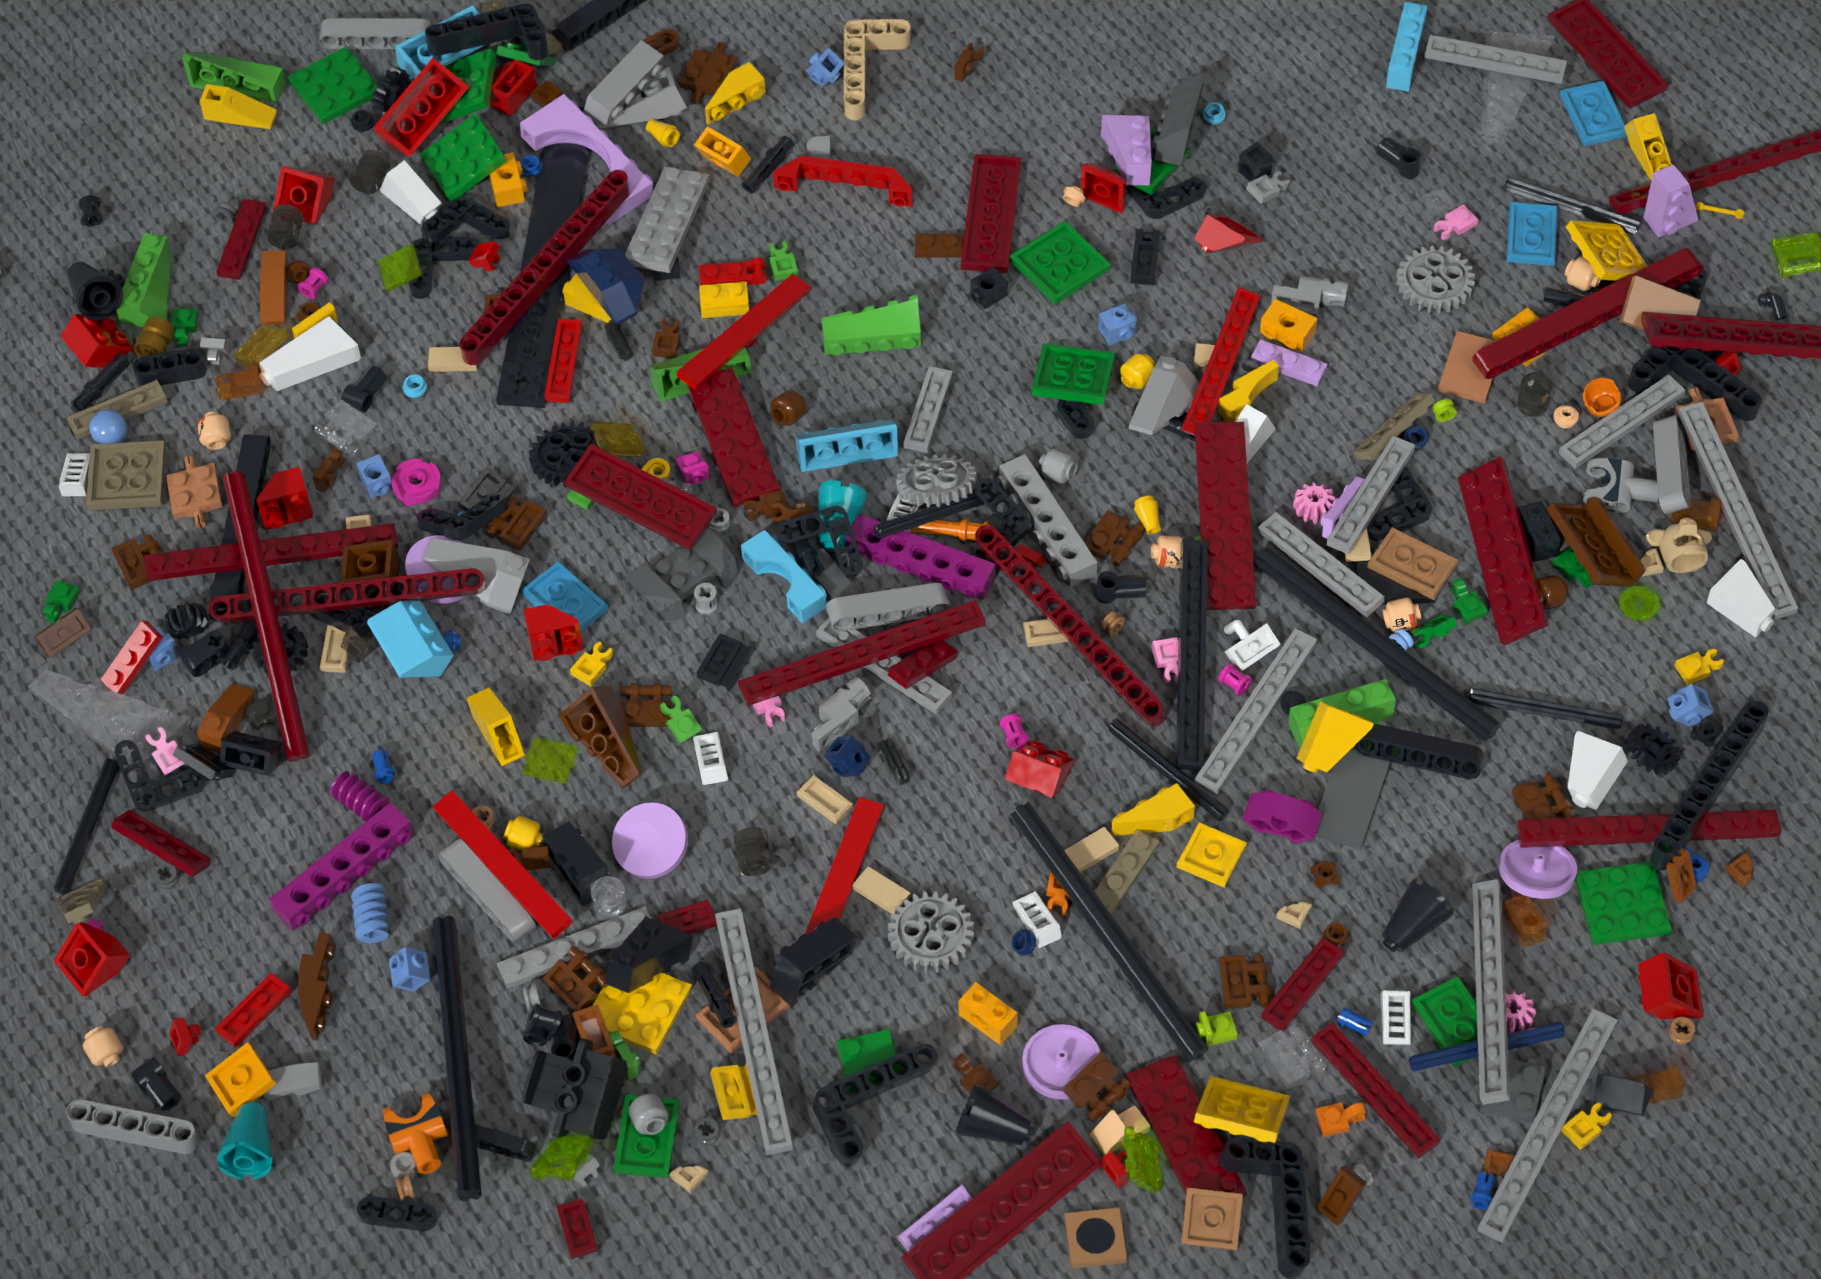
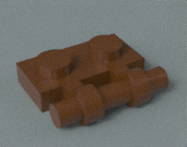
M512 496L507 501L508 509L488 523L489 527L485 534L489 538H493L498 532L500 533V542L521 551L547 517V510L527 500L519 507L517 506L520 503L519 498ZM509 516L512 517L509 523L505 522Z
M1107 510L1084 543L1093 556L1104 561L1108 554L1113 556L1111 563L1119 566L1122 560L1125 561L1130 555L1129 550L1131 547L1136 545L1141 539V533L1144 528L1140 524H1135L1133 529L1128 530L1129 520ZM1120 538L1124 540L1121 545H1115Z
M152 535L144 536V543L139 546L135 539L111 548L130 590L152 582L147 581L143 557L144 555L160 553L161 548Z
M631 683L630 686L620 687L621 696H630V700H620L629 727H668L666 722L671 718L669 715L662 713L660 705L664 702L669 709L672 708L671 700H662V696H672V686H662V683H654L653 686H639V683ZM639 696H653V700H639Z
M1552 774L1543 777V781L1546 784L1543 788H1540L1536 780L1512 788V795L1525 819L1557 818L1561 815L1564 818L1575 817L1570 800L1565 799L1559 781H1555ZM1551 796L1557 804L1552 807L1546 799Z
M573 946L568 951V954L573 959L568 964L564 960L559 959L543 977V980L576 1012L588 1008L599 995L592 989L596 983L602 988H606L608 985L605 984L606 972L600 966H595L585 951H580L576 946ZM580 968H583L588 973L584 979L576 973Z
M1246 955L1219 956L1218 962L1225 1009L1252 1007L1251 997L1259 999L1260 1007H1267L1269 1005V997L1272 993L1271 987L1267 984L1266 976L1269 972L1267 964L1264 963L1263 955L1254 956V964H1247ZM1249 976L1256 977L1257 985H1250Z
M1100 1051L1069 1079L1061 1089L1078 1109L1088 1103L1092 1109L1086 1116L1090 1121L1094 1122L1098 1117H1103L1108 1113L1109 1107L1116 1100L1120 1101L1126 1095L1125 1091L1131 1084L1125 1078L1118 1084L1112 1080L1119 1071ZM1104 1087L1108 1094L1099 1100L1095 1094Z

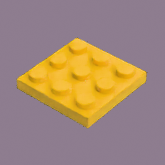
M1571 220L1567 224L1566 228L1571 234V239L1578 245L1583 257L1590 263L1594 269V274L1599 279L1619 281L1647 267L1620 224Z
M660 972L653 977L651 982L629 994L608 985L606 988L601 989L592 1006L598 1004L609 1034L618 1030L624 1042L657 1055L692 991V985Z
M1210 1076L1196 1111L1194 1123L1201 1124L1210 1129L1226 1130L1233 1135L1254 1137L1261 1142L1270 1141L1275 1143L1288 1108L1290 1095Z

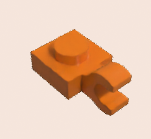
M1342 1102L1315 1109L1323 1137L1348 1132L1349 1123L1366 1119L1363 1103L1353 1104L1347 1109L1343 1108Z

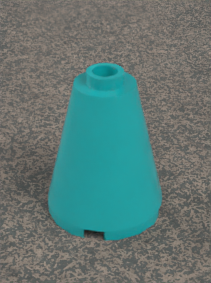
M842 481L822 482L818 490L819 510L832 506L844 508L852 527L858 514H861L866 504L867 492L852 483L849 484V487L841 486ZM833 512V517L830 519H825V514L820 517L824 522L825 529L829 527L827 522L835 521L836 524L841 523L840 519L844 516L843 514L839 515L838 512ZM830 533L821 535L820 544L828 552L836 553ZM847 535L838 537L837 545L839 547L845 548Z
M257 1102L245 1103L239 1108L217 1154L218 1167L230 1177L244 1180V1175H253L254 1180L266 1176L271 1170L273 1160L267 1111Z

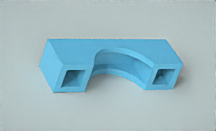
M1404 3L1388 69L1387 88L1409 91L1417 50L1425 26L1426 5Z
M763 530L741 545L742 559L757 575L775 573L785 577L790 582L791 587L786 594L787 608L802 624L826 609L827 593L824 588L812 581L808 571L805 568L801 569L797 565L794 556L782 549L779 540L775 536L771 537L766 530Z

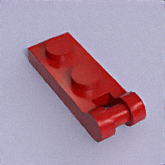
M756 257L751 261L699 265L700 285L747 282V285L764 284L767 281L766 272H764L766 267L765 260L761 257Z

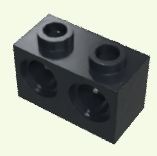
M1543 501L1519 506L1518 510L1533 562L1557 557L1561 540Z

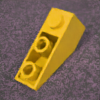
M750 62L731 71L705 107L706 123L708 125L714 121L721 120L725 115L734 110L741 109L745 104L757 100L766 94L765 79Z
M206 84L200 99L204 120L271 129L277 114L276 109L229 87Z
M1655 113L1633 119L1624 126L1631 149L1651 181L1654 172L1672 165Z
M1176 783L1171 787L1162 788L1154 797L1140 801L1135 808L1128 812L1119 813L1112 820L1111 833L1113 836L1134 834L1137 829L1143 833L1173 831L1194 819L1195 805Z

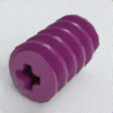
M349 771L341 773L331 787V796L339 800V803L342 805H346L349 810L354 811V814L361 817L365 822L389 804L387 796L382 797L380 791H374L372 785H367V782L363 779L359 780L357 774L350 775Z

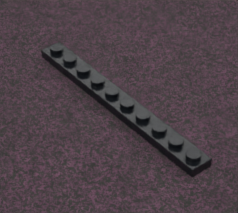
M1183 538L1180 547L1176 767L1200 771L1204 766L1208 542Z

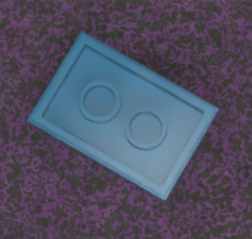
M1604 80L1560 90L1559 95L1583 146L1627 137L1624 128L1625 123Z
M1510 202L1506 262L1554 266L1558 206Z
M559 561L521 589V594L535 607L549 604L577 618L580 632L609 610L608 605Z

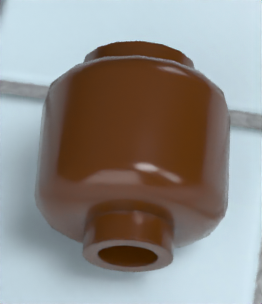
M786 390L773 399L770 405L773 420L784 426H791L804 417L806 413L805 399L793 390Z
M1550 575L1537 579L1545 610L1560 607L1565 603L1568 587L1560 577Z

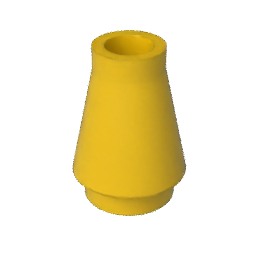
M655 119L649 120L646 124V131L651 133L662 146L673 147L678 142L680 133L675 126L656 121Z
M1144 496L1137 499L1134 503V511L1146 529L1147 534L1158 533L1161 530L1158 502L1154 500L1153 496Z

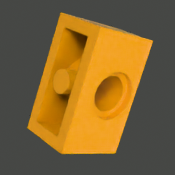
M708 126L694 144L704 158L736 177H739L751 160V157L742 146Z
M514 152L504 154L508 161L489 174L497 207L525 202L523 193L528 192L525 178L520 179L519 175L523 174L520 161L515 160Z
M1274 299L1261 318L1260 333L1268 339H1275L1285 344L1290 349L1303 352L1316 333L1318 318Z
M977 982L959 999V1015L1000 1046L1017 1028L1018 1012Z

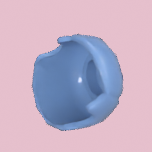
M106 409L98 411L91 418L89 424L90 434L99 444L123 443L127 439L129 428L126 420L115 410Z

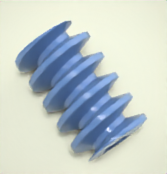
M364 884L357 887L351 894L354 910L353 917L355 920L354 926L356 929L355 936L364 943L381 942L389 936L386 932L388 923L385 922L387 920V914L385 913L386 904H384L385 895H383L385 890L381 884Z

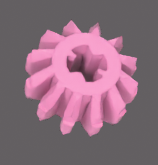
M1315 482L1311 486L1304 484L1302 490H1297L1295 493L1293 507L1296 510L1297 517L1304 516L1303 520L1305 523L1311 519L1316 525L1318 519L1321 520L1323 514L1329 512L1332 508L1335 497L1333 496L1332 489H1326L1325 484L1321 486H1316Z
M1514 989L1511 990L1510 995L1505 992L1508 1033H1512L1514 1030L1521 1031L1525 1030V1028H1530L1533 1024L1532 1019L1535 1018L1536 1014L1535 1009L1532 1008V1000H1525V992L1520 995H1516Z

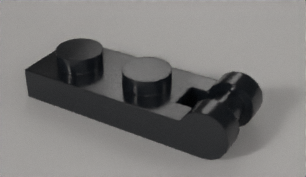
M1136 228L1130 283L1154 285L1160 230L1146 232L1143 229Z

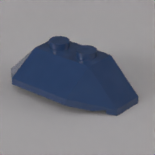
M620 248L587 249L567 259V263L615 325L637 315L644 279Z

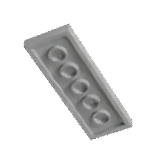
M664 167L625 253V256L634 267L670 273L710 182L709 174Z

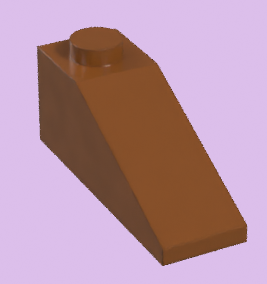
M231 684L207 711L197 731L201 746L210 751L221 753L222 740L233 731L237 732L255 694V690Z

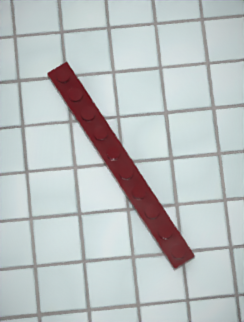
M1819 129L1681 174L1689 183L1693 193L1698 189L1712 187L1726 180H1734L1748 173H1756L1770 166H1778L1780 163L1797 160L1811 153L1821 152V130ZM1651 183L1609 196V205L1619 214H1627L1635 209L1646 207Z
M395 523L260 540L266 566L343 556L344 546L393 540L396 549H398ZM238 543L144 555L147 581L244 569Z
M974 600L739 680L738 686L746 705L750 706L985 626V618L977 601Z
M1772 809L1708 812L1689 841L1779 837L1781 829L1777 811ZM1672 814L1518 820L1516 826L1520 848L1650 843L1655 841Z

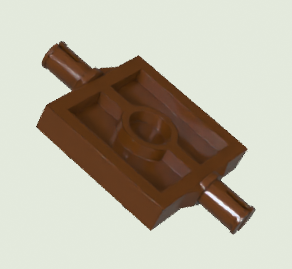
M718 42L713 52L694 49L679 80L680 88L694 92L691 98L693 104L699 105L703 95L715 94L728 74L736 69L738 64L737 56L723 54L727 47L724 42Z

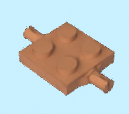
M1695 387V389L1689 390L1693 401L1686 405L1676 406L1675 413L1678 414L1681 407L1703 402L1722 445L1738 442L1739 435L1724 398L1703 399L1699 388ZM1685 430V438L1690 451L1695 450Z
M186 456L184 458L186 470L166 475L172 514L175 519L194 517L195 527L201 529V525L202 528L206 526L204 514L223 507L217 469L214 463L196 467L194 456H189V459Z

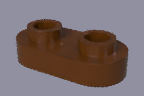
M671 29L662 30L642 40L663 56L675 51L679 47V36L676 31Z

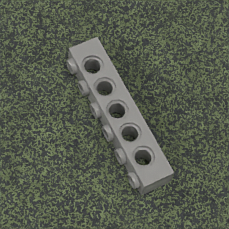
M1026 454L999 465L998 484L1002 486V489H1006L1009 496L1030 518L1033 537L1037 544H1042L1045 548L1044 551L1050 563L1054 562L1060 579L1062 581L1066 580L1071 588L1096 577L1097 561Z

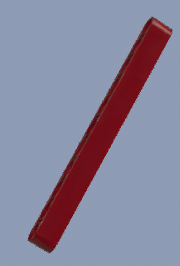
M613 170L603 179L461 338L459 346L463 361L466 364L477 365L485 359L568 265L567 259L577 255L628 198L630 186L626 172Z
M1684 248L1483 347L1473 355L1472 361L1486 379H1492L1621 315L1632 277L1639 276L1673 289L1698 276L1704 266L1689 248Z
M992 525L980 526L976 530L975 539L982 551L1148 725L1159 726L1163 724L1166 719V711L1160 700ZM987 536H994L993 540L989 543H983ZM1003 553H1010L1007 559H999ZM1019 570H1026L1023 576H1015ZM1035 587H1042L1038 594H1032V590ZM1059 604L1056 610L1048 611L1050 605ZM1068 621H1075L1073 627L1064 628ZM1092 638L1090 644L1086 646L1081 645L1083 639ZM1100 656H1109L1106 662L1097 663ZM1125 673V677L1122 680H1114L1116 674ZM1135 690L1142 691L1138 698L1130 697ZM1151 708L1159 709L1156 715H1147Z
M469 568L273 590L272 594L273 598L278 599L276 607L277 616L282 617L396 604L399 601H425L477 595L485 590L487 582L480 570ZM472 576L480 577V583L476 587H470L467 584ZM446 579L455 580V585L450 590H445L442 587ZM421 582H429L430 588L427 592L420 593L417 591V587ZM398 584L404 585L405 589L401 595L395 596L392 594L394 586ZM372 587L379 588L378 596L373 599L368 598V590ZM346 590L354 591V597L350 601L342 600V594ZM249 593L219 596L212 599L209 603V613L221 623L255 620L253 608L247 613H243L241 610L243 603L251 601ZM328 593V601L324 604H318V595ZM298 595L303 596L302 605L293 607V598ZM221 604H227V612L221 616L217 615V607Z

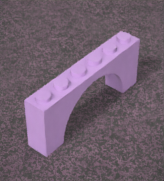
M564 94L520 122L521 137L535 151L556 143L579 144L599 154L608 165L610 172L622 170L627 173L630 195L606 221L608 225L651 197L653 193L652 179L647 174H643L638 169L634 160L628 159L623 154L620 146L614 145L609 140L605 131L599 130L594 125L591 117L584 115L579 110L577 103L574 100L570 101Z

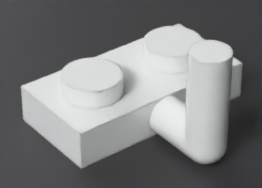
M1234 620L1224 627L1226 634H1232L1236 631L1241 641L1225 651L1239 672L1281 645L1267 623L1251 634L1248 633L1240 620Z

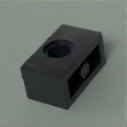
M233 731L222 740L219 765L268 776L279 767L282 742Z

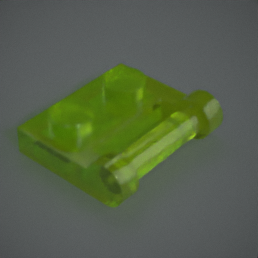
M1818 233L1771 240L1770 247L1778 265L1781 279L1790 278V275L1814 271L1821 272V240ZM1813 258L1817 259L1816 262L1797 264L1791 266L1788 265V262Z
M588 1136L555 1137L532 1166L530 1171L534 1180H545L546 1178H559L563 1181L572 1180L576 1174L575 1168L587 1158L588 1151L594 1143ZM551 1164H561L559 1167H550Z

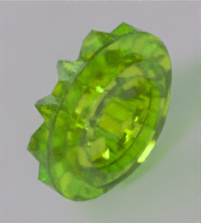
M1633 586L1624 590L1620 595L1619 610L1623 611L1625 618L1630 617L1634 622L1637 620L1646 622L1649 618H1654L1659 611V598L1649 588ZM1640 598L1642 599V607L1637 610L1636 603Z

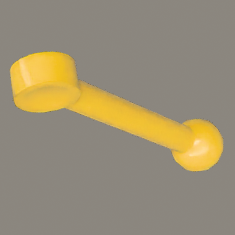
M1703 202L1695 204V208L1698 211L1704 209L1734 215L1737 219H1742L1745 214L1741 209L1733 211L1704 205Z

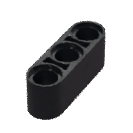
M195 348L142 356L133 363V370L140 386L155 380L158 381L159 385L197 380L202 378L207 370L202 352Z

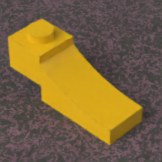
M1272 360L1235 380L1233 392L1219 399L1218 413L1226 422H1236L1245 405L1250 406L1261 391L1278 380L1279 365Z

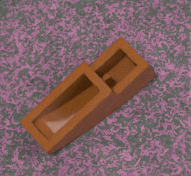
M286 250L262 251L260 273L261 325L285 324L288 294V258Z
M598 1004L573 1012V1018L580 1039L584 1038L593 1041L592 1051L616 1057L614 1046Z

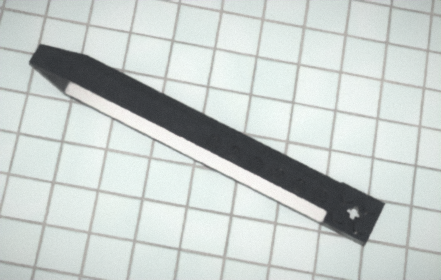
M579 107V110L582 113L584 111V107ZM556 143L543 147L540 161L542 168L537 177L520 272L580 206L590 148L574 143ZM569 264L509 330L496 397L497 405L545 408V391L557 321L561 319L564 302L563 288L568 279ZM527 381L530 384H526L525 388H522L519 383Z

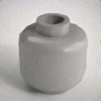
M1053 448L1047 454L1041 456L1039 467L1044 478L1064 484L1074 478L1077 471V462H1075L1072 454Z
M655 1094L640 1095L629 1107V1116L636 1130L642 1134H657L663 1130L668 1121V1112L660 1097Z

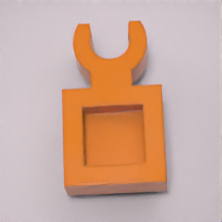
M1050 872L1046 896L1052 898L1049 899L1047 908L1052 912V907L1059 905L1062 907L1061 915L1065 916L1068 908L1066 899H1071Z

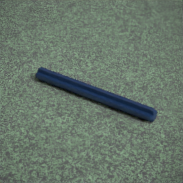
M1555 1022L1508 1033V1050L1561 1038L1565 1034L1564 1026L1561 1022ZM1478 1040L1412 1055L1408 1059L1410 1069L1418 1071L1478 1057Z

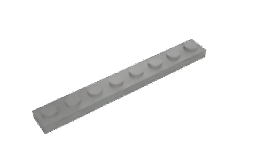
M1296 628L1294 629L1196 776L1195 782L1198 785L1218 795L1316 647V638Z

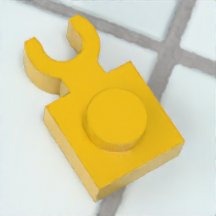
M600 641L597 642L593 647L592 655L584 652L570 669L571 675L592 687L606 670L604 662L612 659L613 649L609 648L607 652L600 653L603 649L602 643Z
M1711 649L1707 651L1704 657H1701L1699 652L1678 659L1675 661L1674 666L1686 684L1689 685L1709 677L1711 670L1722 668L1724 660L1713 661L1711 658L1716 656L1717 650Z
M1600 1103L1592 1107L1589 1116L1581 1111L1562 1127V1132L1580 1150L1601 1134L1602 1129L1599 1126H1605L1611 1120V1113L1604 1117L1597 1115L1602 1106Z

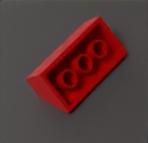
M432 58L374 126V134L394 150L411 157L469 89V86Z

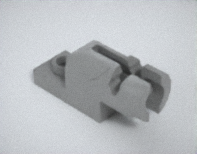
M1300 276L1298 289L1274 285L1271 304L1274 299H1277L1296 309L1312 314L1319 313L1320 304L1344 307L1349 282L1336 280L1334 284H1331L1328 278L1320 279Z
M853 678L846 683L848 689L839 688L836 693L819 705V717L824 723L819 724L812 732V743L818 752L833 743L837 737H841L859 724L858 710L871 699L868 687L860 678Z

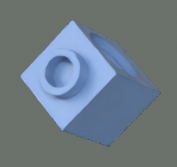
M379 454L356 463L359 477L370 498L382 496L388 491L393 490L390 474Z

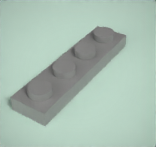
M928 367L904 440L905 449L928 453L952 380V371Z

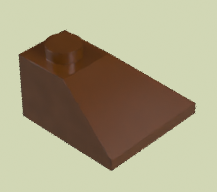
M393 540L344 546L340 583L398 577L400 558Z

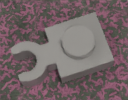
M1278 171L1273 174L1271 179L1265 174L1249 182L1246 189L1260 204H1263L1279 196L1280 191L1286 190L1290 180L1280 181L1282 172Z

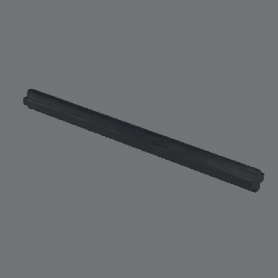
M1266 547L1259 550L1256 554L1257 557L1253 560L1254 566L1487 742L1489 738L1491 739L1496 734L1497 729L1501 726L1500 722L1271 549Z
M1030 802L1018 805L1015 811L1010 814L1011 818L1186 1060L1190 1063L1194 1059L1201 1058L1203 1053L1208 1050L1201 1037Z
M447 915L444 919L441 917L435 918L433 920L457 1193L459 1200L467 1202L469 1199L478 1200L482 1196L457 930L455 918Z

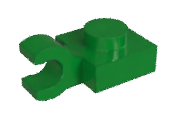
M197 308L173 309L171 324L175 328V338H178L177 346H187L189 333H196Z
M1569 548L1553 559L1552 565L1568 581L1575 577L1586 589L1594 584L1590 580L1589 573L1585 567L1577 560L1572 548Z
M1462 578L1452 581L1454 587H1451L1450 591L1456 598L1452 606L1463 623L1466 625L1487 616L1488 610L1476 591L1469 594Z
M56 580L45 598L46 605L43 613L48 614L45 620L54 623L57 621L62 610L70 611L80 594L79 587Z
M1442 613L1422 623V627L1412 629L1410 635L1415 637L1421 635V640L1416 642L1414 646L1424 648L1429 644L1432 636L1437 638L1446 636L1450 633L1449 630L1457 627V623L1453 616Z

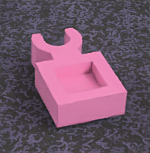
M1462 205L1445 214L1444 220L1436 222L1434 231L1444 229L1445 231L1442 232L1441 239L1445 240L1451 236L1453 231L1460 235L1477 226L1478 219L1465 205Z
M1176 637L1153 641L1151 647L1157 668H1165L1163 680L1168 684L1171 680L1170 673L1176 674L1178 679V639Z
M779 696L753 704L758 715L765 713L766 723L769 727L773 726L771 718L773 716H779L782 722L785 721V713L779 708L781 706Z
M157 727L160 733V737L157 740H153L148 733L145 735V738L149 744L157 748L151 752V755L162 773L166 775L185 763L173 756L177 746L176 742L173 739L166 742L165 730Z

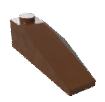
M611 685L591 687L559 714L570 736L576 742L581 741L588 748L586 752L591 757L596 756L603 763V769L622 788L627 787L643 774L623 706Z

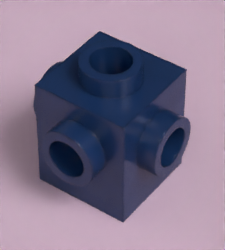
M853 736L837 737L823 755L833 766V771L842 777L860 775L866 769L865 765L871 758L865 751L864 745Z

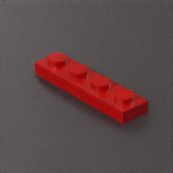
M558 319L545 391V402L570 403L583 326L582 320Z

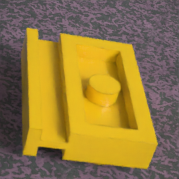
M747 282L699 285L702 318L744 315L749 311Z
M747 1064L745 1066L712 1067L710 1075L722 1119L748 1118L750 1115H756L757 1117Z

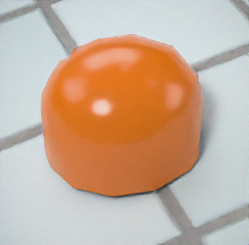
M1603 377L1593 379L1585 386L1583 391V400L1586 408L1597 417H1606L1620 408L1621 393L1615 382L1611 379Z

